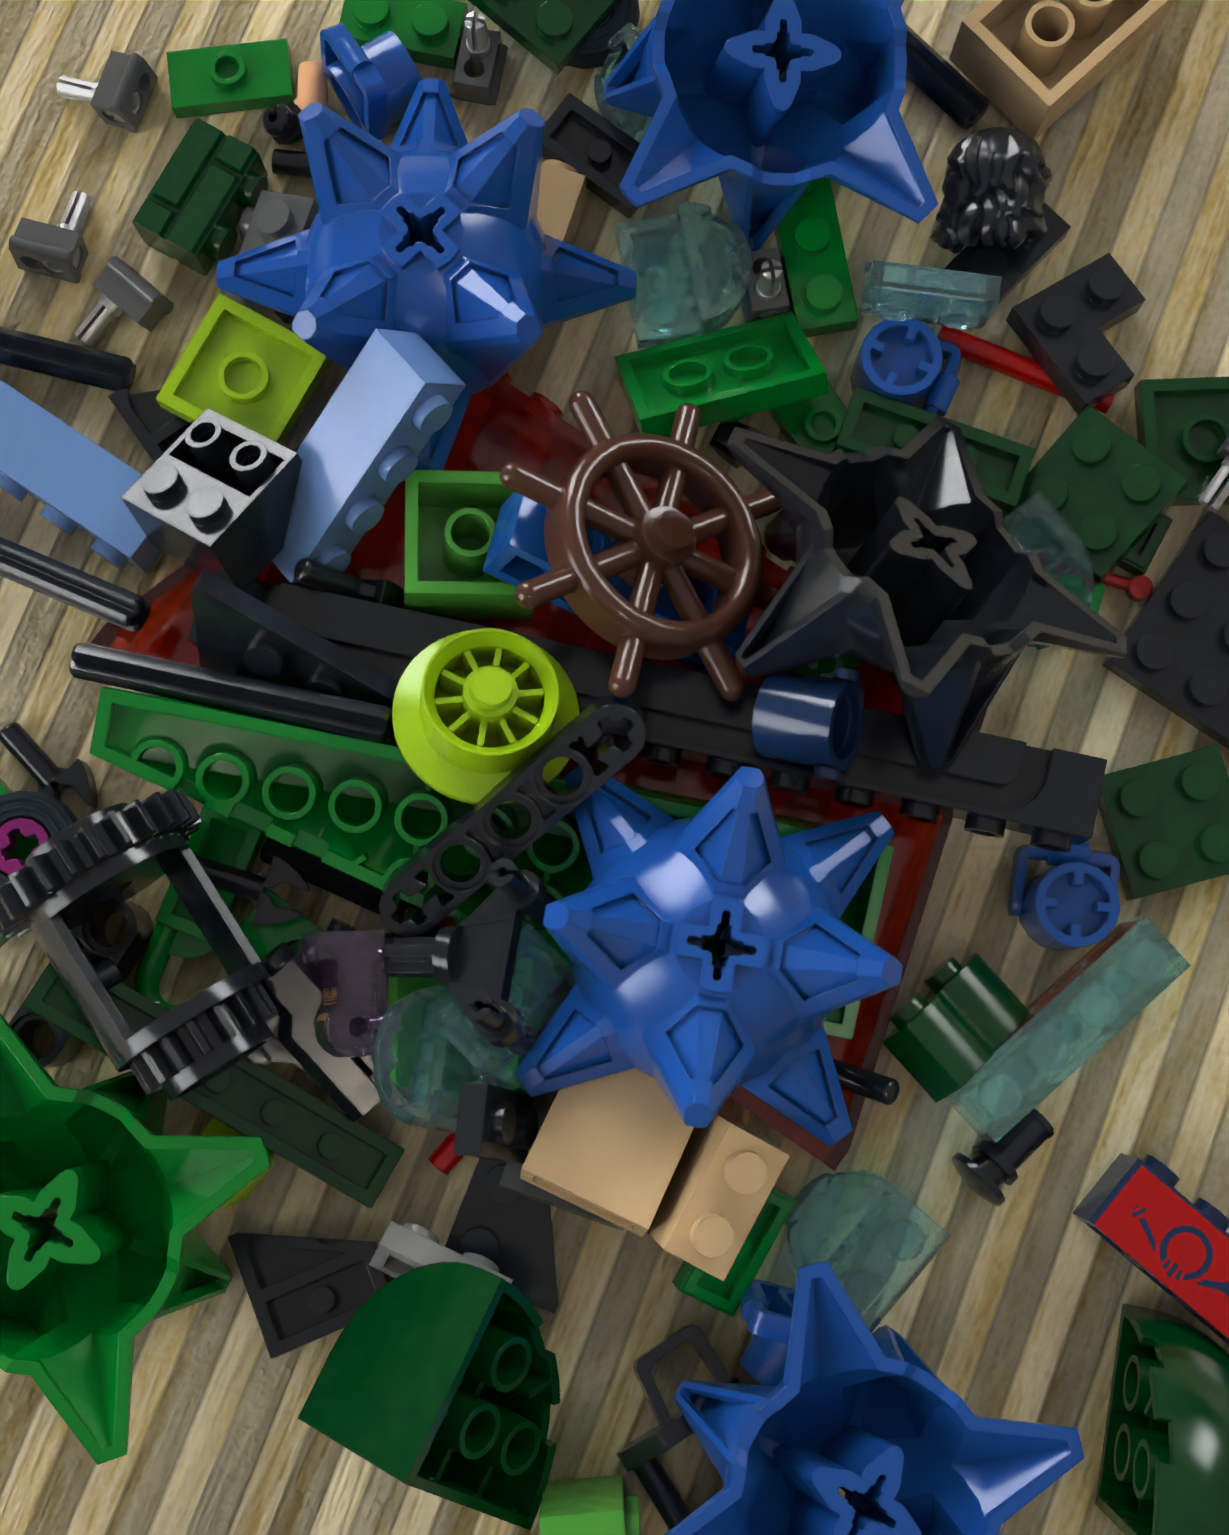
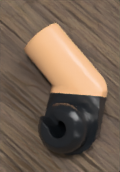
M316 61L300 63L298 66L297 98L287 105L279 103L277 108L270 105L265 111L263 127L277 143L292 145L297 144L303 139L298 114L310 103L318 102L327 107L328 79L322 71V63Z

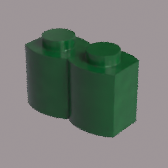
M977 952L962 963H959L953 956L948 958L924 980V983L931 989L924 998L918 992L915 993L888 1018L895 1028L882 1043L936 1103L966 1085L988 1062L996 1049L1019 1027L1030 1012Z

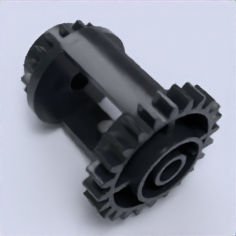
M174 788L162 795L159 791L155 792L142 802L136 799L130 804L119 803L106 807L73 823L35 849L25 860L24 865L26 867L8 875L9 881L0 885V933L2 937L6 936L7 939L15 935L22 937L31 931L116 1070L122 1072L131 1068L147 1095L163 1088L170 1101H174L191 1092L270 1041L274 1034L267 1025V1022L279 1013L263 988V985L270 980L271 976L187 844L190 840L188 836L198 831V825L203 823L184 790L176 791ZM166 874L229 976L177 1005L133 1034L107 990L122 982L117 966L109 958L91 966L69 930L113 909Z

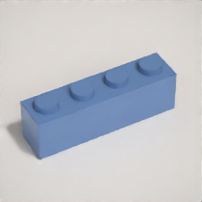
M376 328L296 451L302 460L294 501L283 549L272 560L290 583H299L294 578V568L302 558H309L345 571L351 561L350 554L365 532L379 522L384 513L383 506L398 484L409 477L418 463L417 456L432 434L442 428L451 417L453 412L452 405L466 384L416 332Z
M0 380V489L19 502H22L25 496L29 494L43 503L45 506L39 514L66 534L72 536L76 529L80 528L96 540L90 549L118 569L123 570L129 561L147 573L163 551L151 544L121 499L142 474Z

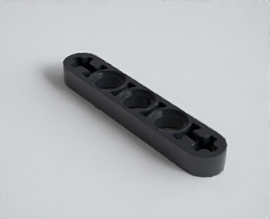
M614 695L603 696L593 702L499 782L478 803L472 805L396 870L385 882L379 903L380 917L386 927L398 935L407 937L419 936L431 930L489 881L488 875L493 874L489 869L495 861L503 858L513 861L634 759L643 748L646 739L644 716L638 705L629 698H618ZM608 716L614 722H618L624 717L628 718L629 721L626 724L628 739L622 743L614 736L605 740L596 748L597 759L602 763L594 766L587 750L574 740L581 736L585 745L589 748L603 734L600 721L602 718ZM558 757L573 759L579 764L583 772L580 781L570 789L560 790L553 788L543 778V769L549 761ZM506 801L520 802L527 807L531 814L530 823L519 832L509 833L502 831L496 827L491 816L492 811L497 805ZM452 845H467L477 852L480 857V865L475 871L466 875H457L445 868L441 855ZM428 868L436 885L427 891L424 896L423 912L419 913L412 907L404 912L397 909L400 891L406 896L412 897L427 885L429 873L423 869Z

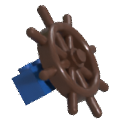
M586 390L574 392L569 399V408L590 449L565 472L558 482L518 462H509L502 467L500 481L504 487L514 491V493L501 506L483 572L516 586L515 599L521 607L533 609L551 602L577 614L595 633L617 646L608 683L609 689L614 696L627 698L634 693L643 657L661 660L675 659L696 670L710 674L723 699L727 701L739 700L744 695L746 687L732 658L735 657L736 652L743 643L749 613L753 606L765 612L779 589L762 581L764 557L756 520L778 512L783 507L767 489L744 497L733 480L714 461L694 449L701 420V411L695 404L684 403L677 408L669 438L649 433L623 434L615 437L593 395ZM635 474L646 475L659 480L652 506ZM603 478L607 479L625 514L589 497L590 491L597 481ZM682 495L687 497L701 514L688 518L680 512L679 507ZM715 537L721 561L695 549L696 544Z

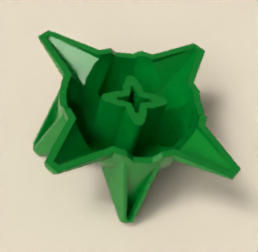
M0 1014V1369L7 1373L31 1376L95 1463L99 1465L124 1456L128 1452L135 1336L146 1324L154 1319L225 1293L233 1278L231 1270L193 1229L271 1165L270 1155L263 1137L163 1135L168 1096L163 1088L147 1095L132 1071L81 1089L59 1087Z

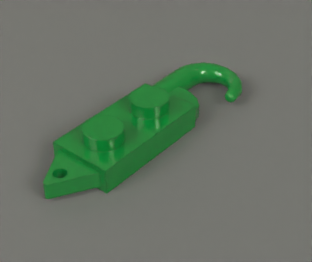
M203 807L200 812L203 823L198 825L199 830L191 834L190 840L187 843L194 855L250 872L265 838V832L233 817L226 818ZM171 883L154 920L157 923L138 965L134 983L135 991L169 1011L177 1005L169 1004L162 999L159 993V983L170 956L201 958L213 952ZM216 889L231 914H233L240 896Z

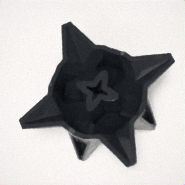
M937 416L902 449L881 445L867 452L845 454L839 448L829 455L742 428H734L727 444L728 450L751 475L772 493L783 507L766 525L764 532L765 545L770 553L782 561L792 560L797 564L735 654L750 678L853 654L868 665L886 671V674L897 685L912 738L911 742L919 763L923 767L943 769L953 765L1021 652L1028 644H1041L1117 658H1124L1127 655V637L1047 574L1037 555L1023 552L1004 528L1002 510L984 495L961 428Z

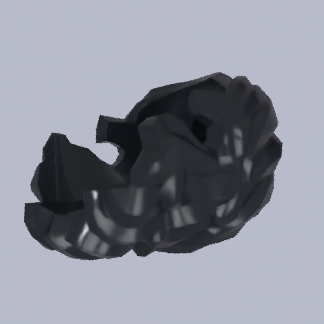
M990 127L965 137L953 148L947 157L948 165L942 185L944 198L936 215L938 224L930 236L934 243H937L942 249H949L953 254L959 253L964 246L976 247L979 238H981L984 246H992L997 242L1003 248L1008 244L1016 249L1024 242L1028 232H1030L1033 238H1038L1048 230L1042 207L1045 191L1052 180V173L1046 167L1043 153L1036 140L1017 128Z

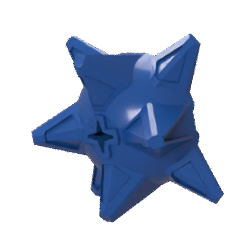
M662 0L654 19L604 83V100L609 105L652 118L619 185L621 193L633 206L638 208L718 176L737 244L743 251H758L810 183L826 178L919 224L939 204L899 111L906 92L907 26L901 10L904 0Z
M424 78L418 82L390 147L318 102L310 103L298 114L319 207L310 229L218 261L216 272L218 289L294 317L292 330L304 342L339 364L347 372L376 328L419 334L466 386L452 405L453 412L447 423L432 434L417 456L418 463L414 470H443L472 395L491 387L514 367L536 345L539 337L543 335L542 331L544 328L635 299L637 287L636 271L544 234L537 219L545 120L534 109L524 108L468 143L446 83L437 78Z
M580 766L564 777L567 789L575 786L580 781L583 773ZM741 766L695 817L677 820L611 777L573 809L592 880L586 890L547 904L544 913L543 925L571 961L575 985L535 1042L532 1050L528 1052L515 1071V1076L530 1097H534L635 1068L655 1079L686 1126L704 1129L714 1119L735 1087L741 1085L829 1147L837 1143L850 1133L852 1126L823 1024L830 1011L885 991L901 983L903 969L901 962L839 920L894 835L891 825L879 811H874L780 837L765 777L760 769ZM716 934V945L725 948V953L721 956L724 958L720 959L719 957L712 964V953L703 950V944Z
M820 1261L798 1268L784 1378L778 1385L772 1387L684 1380L675 1393L674 1399L724 1482L723 1488L665 1535H999L1001 1525L1083 1460L1084 1454L1078 1429L1075 1427L975 1416L963 1399L945 1386L898 1332L885 1325L879 1327L871 1334L827 1261ZM839 1488L845 1492V1497L838 1493Z

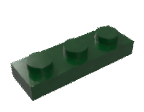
M856 386L832 452L839 448L845 454L867 452L881 445L902 449L935 417L940 415ZM940 416L961 428L984 495L1002 511L1011 513L1017 507L1035 448Z

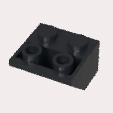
M207 408L125 492L121 499L154 547L199 572L206 569L244 591L283 549L302 460L297 452Z

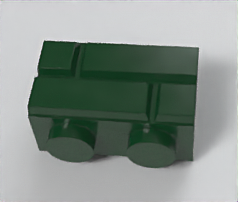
M199 118L194 119L132 221L143 241L149 247L172 259H177L181 264L204 276L208 275L215 261L218 262L229 258L233 252L238 237V232L235 228L240 222L243 211L249 206L256 207L261 190H268V179L266 178L268 174L259 152L231 135L226 136L221 130Z

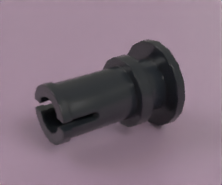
M1023 1103L1018 1108L1019 1110L987 1142L979 1140L972 1148L974 1155L970 1159L961 1153H956L952 1157L956 1170L966 1184L979 1196L995 1206H1001L1005 1202V1197L999 1187L1003 1183L1012 1185L1018 1179L1016 1170L1047 1139L1054 1135V1129L1049 1121L1038 1110L1027 1103Z

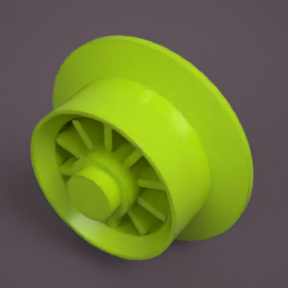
M480 628L458 632L441 638L421 651L411 661L402 674L395 691L392 707V726L396 743L404 760L424 783L449 798L476 804L499 782L577 717L580 711L573 684L562 666L552 655L534 642L514 632L496 628ZM558 757L546 764L543 769V778L547 784L551 783L561 773L570 758ZM506 801L501 804L512 803L515 801Z

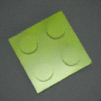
M219 292L157 395L156 401L161 408L191 424L208 408L283 445L333 360L304 342L291 330Z

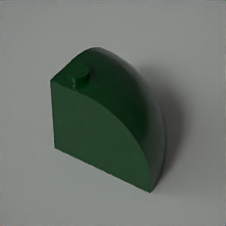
M460 1262L427 1264L412 1269L390 1281L360 1307L334 1344L298 1419L406 1485L531 1530L541 1505L542 1494L545 1493L556 1450V1443L547 1439L550 1404L556 1405L560 1403L556 1355L545 1349L539 1329L544 1322L531 1301L518 1288L503 1278L471 1264Z
M1122 1303L1095 1504L1125 1535H1229V1353L1200 1329L1181 1318L1162 1311Z

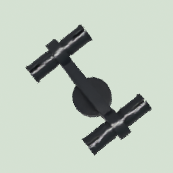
M503 858L495 861L489 869L493 874L488 875V879L497 888L466 919H463L459 926L443 927L439 930L436 937H394L390 940L389 944L383 946L381 957L384 960V972L390 977L436 978L441 987L449 988L454 992L464 1008L465 1016L472 1021L482 1038L495 1047H508L514 1054L524 1055L534 1047L535 1043L529 1039H536V1035L531 1028L524 1025V1018L521 1012L508 1002L523 916L528 915L536 925L543 926L546 905L554 901L546 896V887L543 881L533 872L519 870L514 862Z

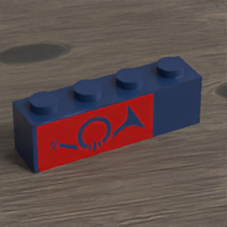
M1120 1153L1073 1211V1214L1229 1346V1234L1226 1232L1229 1228V1219L1200 1197L1194 1203H1191L1174 1188L1180 1180L1179 1177L1155 1157L1146 1154L1141 1160L1137 1157Z

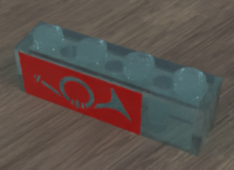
M1146 916L1124 919L1106 938L1100 940L1026 1007L1030 1012L1019 1027L996 1049L988 1062L966 1085L947 1096L946 1099L980 1138L997 1143L1191 965Z

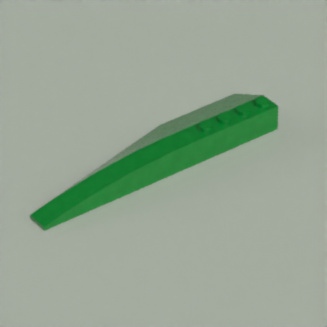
M101 687L89 754L166 790L174 788L178 791L183 789L188 797L203 803V807L226 818L233 817L265 832V836L288 847L295 846L321 858V862L383 890L385 882L396 870L474 805L449 798L424 783L410 769L398 748L396 740L387 737L386 741L375 743L156 695L109 687ZM561 771L549 785L560 790L567 789L564 777L569 772ZM621 783L675 820L695 817L709 802L708 800ZM520 802L497 805L491 815L496 827L509 833L521 831L526 828L531 820V814L527 807ZM574 810L512 861L519 870H529L541 879L546 887V896L552 901H557L586 890L592 880ZM774 814L780 837L826 825ZM888 842L839 918L841 922L873 943L895 847L890 842ZM452 845L441 855L443 865L453 874L466 875L475 871L480 865L479 855L467 845ZM428 868L423 869L429 873L427 885L412 897H408L400 891V899L422 908L426 892L436 885ZM490 881L486 882L446 917L455 921V924L459 926L460 922L466 919L497 887ZM528 915L523 916L517 953L539 964L543 962L571 975V979L574 980L570 959L545 926L536 925ZM716 934L703 944V950L712 953V964L719 957L720 959L724 958L721 956L725 953V948L716 945ZM861 1000L830 1011L823 1024L826 1035L852 1040Z

